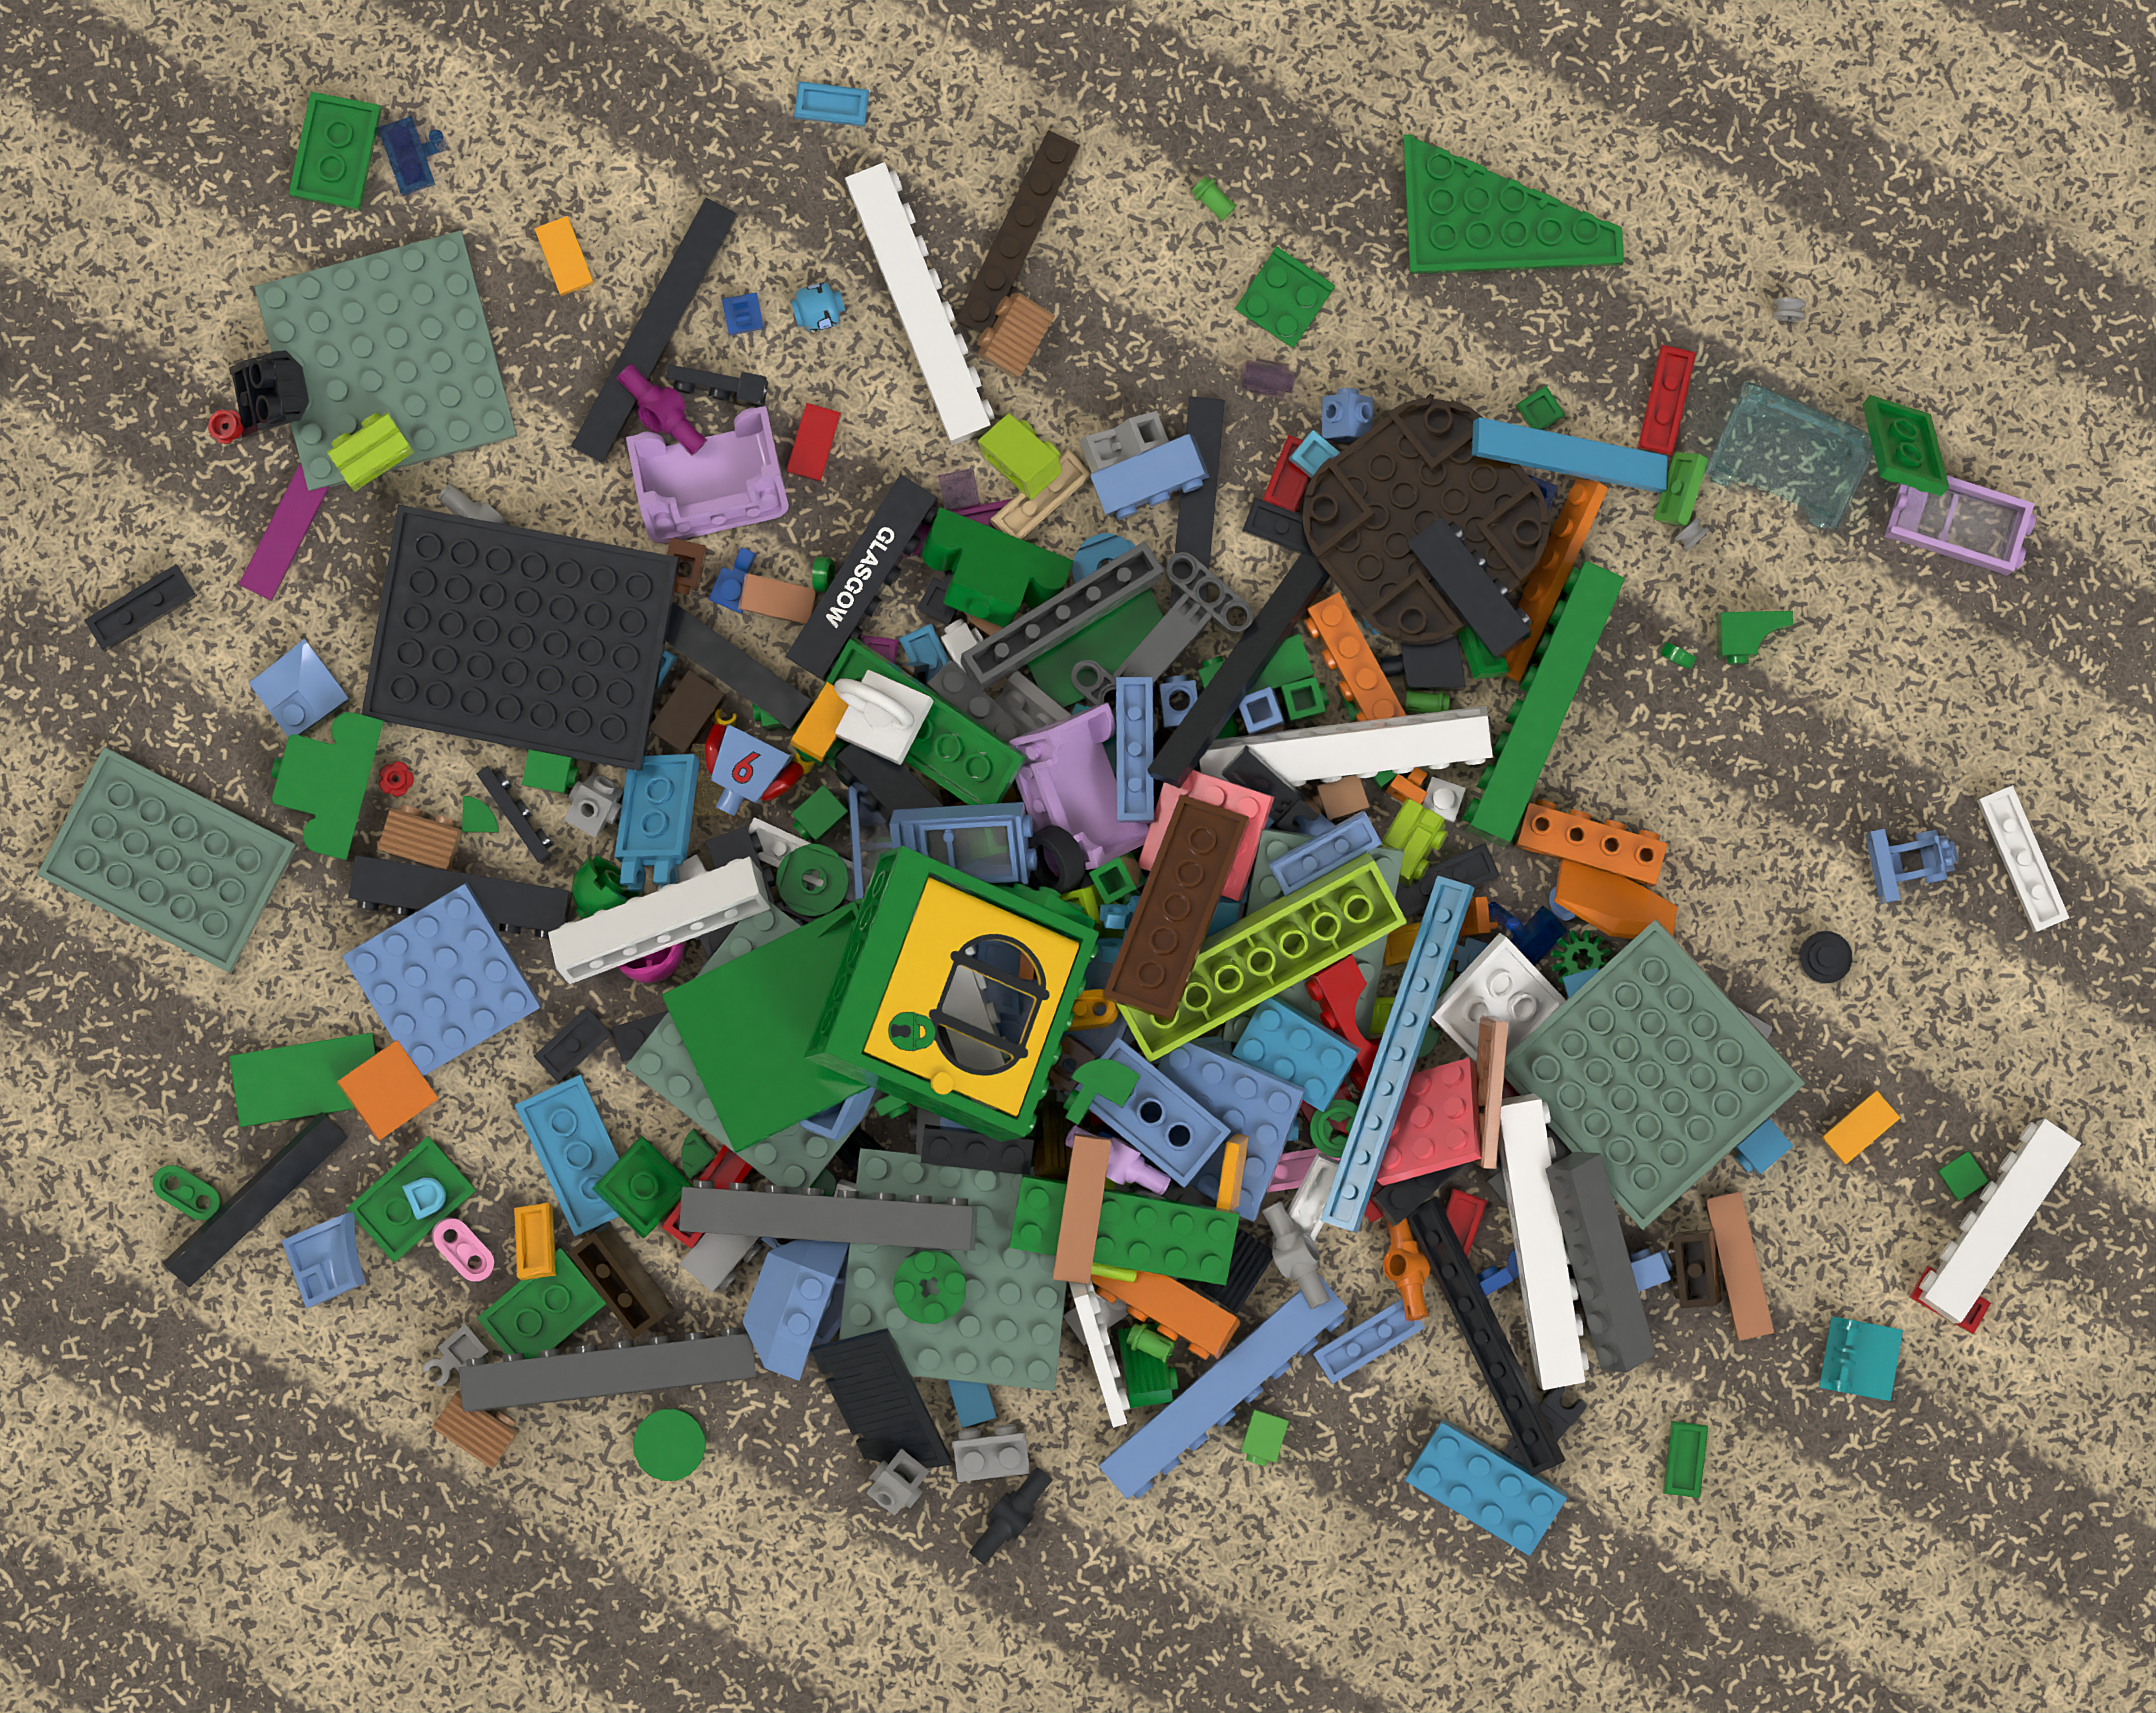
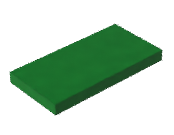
M1151 589L1135 596L1027 663L1038 688L1065 709L1084 700L1071 684V673L1077 663L1083 660H1092L1098 663L1110 675H1113L1163 618V614ZM1091 669L1081 670L1077 675V681L1084 687L1093 686L1098 680L1096 673Z
M374 1033L230 1055L240 1127L319 1115L321 1112L327 1114L355 1109L337 1084V1081L377 1054Z

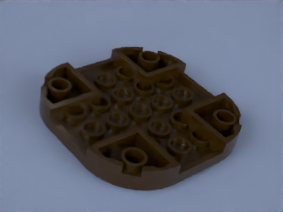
M1431 397L1420 398L1395 407L1388 412V416L1337 456L1333 459L1331 457L1327 459L1313 475L1305 493L1302 520L1304 532L1313 555L1368 625L1381 635L1400 643L1410 645L1434 644L1447 640L1468 627L1408 549L1407 543L1439 518L1443 517L1448 524L1452 521L1457 524L1466 537L1462 541L1469 552H1472L1474 549L1478 551L1488 565L1484 569L1486 574L1492 581L1498 578L1510 594L1534 574L1545 555L1548 545L1549 514L1540 488L1518 464L1472 455L1473 421L1483 417L1470 407L1454 400L1431 399Z

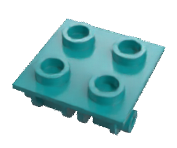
M1831 1316L1819 1388L1891 1401L1903 1330Z

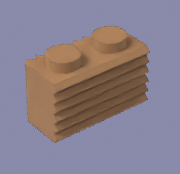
M1021 293L1011 294L1010 298L1005 296L998 304L995 314L999 317L992 328L988 326L981 334L977 345L981 347L977 356L1010 377H1020L1055 315Z
M403 804L400 811L390 808L378 850L437 869L451 871L463 834L462 830L455 828L457 821L436 815L434 821L421 817L422 810Z
M461 1390L454 1394L432 1426L434 1430L490 1469L496 1467L520 1432L513 1427L516 1420L501 1410H498L496 1414L490 1410L464 1413Z

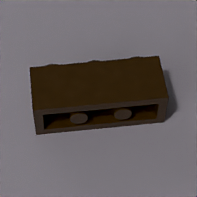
M609 1222L568 1251V1254L633 1339L674 1309Z

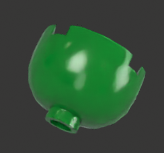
M596 855L593 859L589 856L573 877L572 895L578 906L576 911L582 919L593 916L597 911L609 910L625 904L631 898L644 896L642 892H630L627 890L628 886L621 885V869L601 856Z

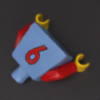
M717 709L715 712L714 725L705 742L704 749L706 769L712 775L711 781L725 787L715 806L720 810L735 816L744 797L757 804L761 801L770 802L789 791L803 774L809 773L813 768L815 762L802 761L801 756L797 752L793 758L777 748L735 728V713H733L731 720L723 721L720 719L722 709Z

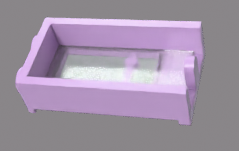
M1947 476L1949 488L1942 497L1929 492H1920L1913 487L1900 484L1884 537L2002 573V575L2006 576L2014 572L2015 568L2020 569L2026 554V549L2022 548L2025 534H2031L2037 516L2032 514L2035 503Z

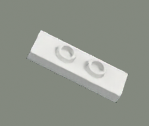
M1317 1152L1287 1210L1295 1229L1300 1230L1302 1234L1307 1233L1313 1241H1315L1324 1224L1320 1219L1340 1163ZM1275 1236L1272 1238L1270 1242V1248L1272 1250L1276 1248L1274 1242L1276 1241Z

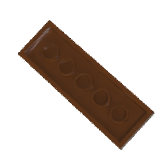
M1180 794L1103 992L1104 999L1171 1022L1174 1021L1250 822L1248 816Z

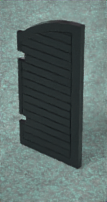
M888 1328L814 1346L810 1349L822 1374L832 1372L834 1376L827 1378L825 1382L851 1434L862 1433L864 1436L856 1440V1444L864 1459H871L880 1463L884 1460L889 1464L902 1449L925 1468L951 1465L952 1459Z

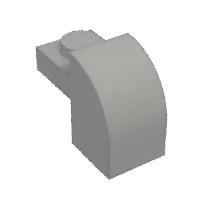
M1157 411L1128 418L1113 429L1085 436L1079 442L1093 474L1168 443L1169 440Z

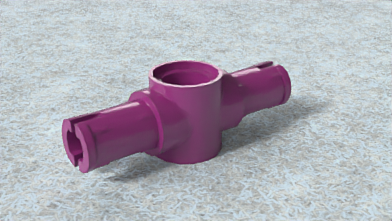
M632 363L618 375L616 380L638 401L637 405L640 407L638 415L646 428L654 433L663 431L666 435L671 434L691 456L704 446L707 439L686 419L687 415L684 413L686 408L685 402L676 390L666 386L661 389L657 384L654 386Z

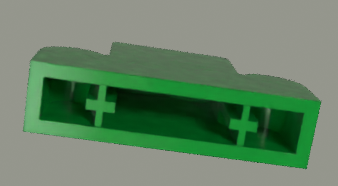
M939 507L922 550V558L930 568L937 571L952 570L953 572L943 599L946 605L1003 628L1013 622L1023 599L1029 607L1035 609L1061 593L1073 562L1069 558Z
M351 712L340 714L331 725V737L335 744L292 734L288 737L283 758H275L270 776L277 779L272 803L275 806L315 816V819H311L303 830V841L310 851L343 861L347 860L383 720Z

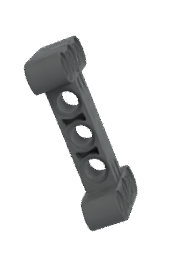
M1185 552L1176 553L1168 560L1165 575L1170 585L1181 593L1182 597L1113 675H1110L1098 663L1092 660H1083L1077 663L1072 670V687L1089 704L1096 706L1104 704V698L1109 693H1116V677H1152L1154 686L1210 621H1213L1229 635L1238 636L1244 634L1252 623L1253 613L1251 607L1194 556ZM1178 562L1187 563L1192 569L1191 576L1186 579H1178L1172 573L1173 565ZM1207 585L1213 586L1217 589L1219 598L1212 603L1204 602L1199 596V590ZM1232 609L1241 610L1246 616V622L1238 627L1230 625L1226 619L1227 612ZM1091 669L1096 673L1098 680L1093 686L1084 687L1079 684L1077 675L1081 670ZM1111 710L1116 725V711ZM1153 713L1154 737L1157 731L1158 721L1156 715Z

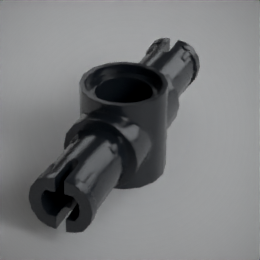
M1036 1467L1017 1491L1013 1490L1010 1494L1006 1492L986 1517L989 1519L986 1523L988 1528L968 1553L985 1566L1005 1540L1007 1542L1011 1539L1016 1540L1035 1516L1032 1513L1036 1509L1033 1505L1053 1479Z

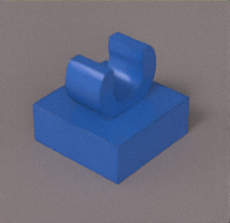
M757 292L722 299L729 336L764 329Z

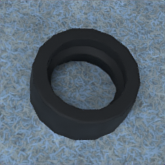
M1048 825L1034 832L1032 837H1028L1029 849L1035 848L1037 856V869L1031 871L1028 885L1033 890L1039 891L1040 887H1047L1062 895L1080 886L1085 877L1086 865L1084 855L1078 842L1068 831L1060 826ZM1043 846L1053 854L1058 864L1059 877L1049 868L1044 857Z

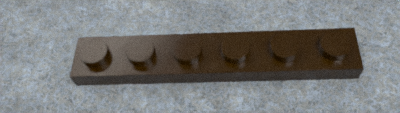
M1050 130L1047 131L957 316L956 323L980 334L988 326L991 328L994 326L998 315L995 314L996 308L1005 296H1009L1080 149L1079 144Z

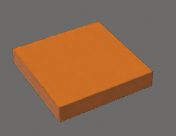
M398 1040L337 1081V1084L377 1141L383 1139L439 1099Z

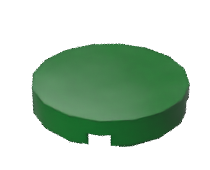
M677 1408L661 1409L648 1415L638 1426L633 1439L634 1455L639 1466L649 1476L661 1481H678L691 1475L701 1464L706 1452V1436L700 1424L690 1413Z

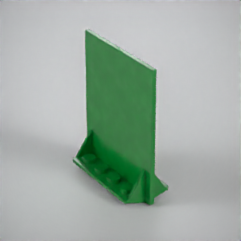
M862 898L852 901L835 911L662 994V998L697 1070L696 1074L700 1077L735 1153L871 1088L866 1084L803 1058L862 904ZM864 1052L861 1053L865 1056H868L893 1068H896L903 1072L906 1071L902 1068H899L874 1056H871Z

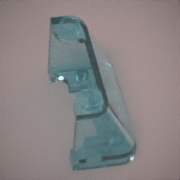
M1743 382L1707 463L1705 473L1710 475L1709 478L1713 482L1722 486H1729L1730 483H1738L1739 480H1742L1805 507L1804 511L1809 516L1808 521L1811 524L1823 529H1827L1828 526L1837 529L1874 452L1870 435L1866 431L1755 383Z

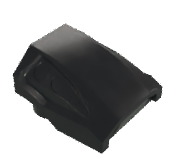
M286 350L273 351L259 357L244 360L229 368L230 375L233 378L241 424L243 425L242 438L260 435L275 427L301 420L309 403L303 367Z

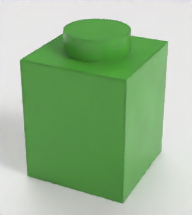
M1253 1408L1240 1448L1241 1452L1247 1453L1245 1460L1265 1467L1268 1460L1276 1463L1289 1420Z

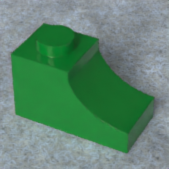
M1793 611L1719 613L1716 616L1717 659H1727V665L1749 664V658H1754L1758 655V646L1765 636L1793 626Z

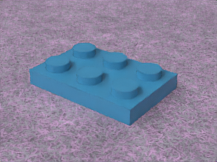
M1273 995L1259 1004L1232 1055L1241 1061L1306 1088L1303 1100L1324 1112L1328 1109L1361 1049L1281 998Z

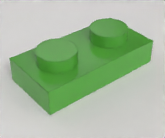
M1674 453L1667 474V490L1661 493L1654 520L1663 524L1688 526L1704 477L1708 458L1694 453Z

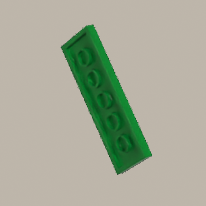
M857 638L849 639L826 682L835 685L837 680L843 678L862 682L867 670H870L931 697L934 702L904 760L968 805L1000 804L1028 755Z
M1022 1174L1009 1248L1056 1256L1067 1181ZM1104 1188L1093 1263L1226 1285L1240 1214L1238 1211Z

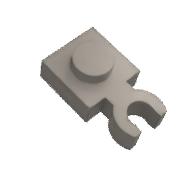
M465 1323L438 1347L444 1356L441 1359L437 1358L428 1361L424 1365L423 1371L428 1372L434 1366L440 1367L443 1375L435 1382V1385L437 1387L442 1386L449 1381L451 1370L455 1368L459 1372V1367L466 1366L467 1359L482 1358L490 1352V1349L473 1329Z

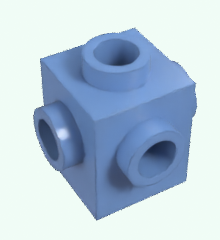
M1354 388L1337 389L1336 395L1323 396V439L1344 444L1353 443L1373 428L1372 397L1359 395V390Z

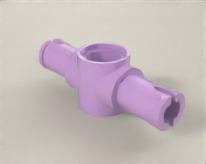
M1074 1126L1070 1130L1065 1144L1072 1148L1074 1133L1094 1135ZM1112 1137L1106 1177L1122 1185L1125 1181L1128 1183L1136 1182L1162 1195L1166 1191L1171 1177L1145 1163L1138 1149L1116 1137Z

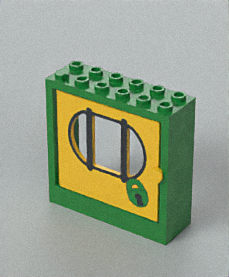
M905 846L880 854L803 1058L1000 1142L1024 1138L1026 1134L1032 1131L1036 1123L1037 1114L1034 1111L1038 1100H1041L1048 1090L1049 1079L1046 1078L1051 1065H1055L1061 1054L1062 1046L1059 1045L1063 1031L1066 1032L1073 1021L1074 1011H1071L1075 998H1078L1085 988L1086 977H1084V973L1088 963H1091L1098 952L1099 945L1096 943L1099 932ZM986 940H998L1009 943L1021 950L1030 960L1036 971L1039 984L1037 986L966 955L965 950L978 942ZM958 965L1034 998V1003L1019 1044L1010 1042L943 1013L942 1007ZM942 1025L1007 1053L1011 1056V1060L992 1070H977L966 1067L947 1052L940 1039L937 1026ZM864 1052L885 1062H888L892 1065H895L899 1068H902L906 1071H909L913 1074L921 1076L925 1079L930 1080L931 1083L926 1082L922 1079H919L896 1068H893L889 1065H886L861 1053ZM951 1091H956L979 1102H982L986 1105H989L993 1108H996L1000 1111H1003L1004 1114L999 1113L976 1102H973L955 1093H952Z

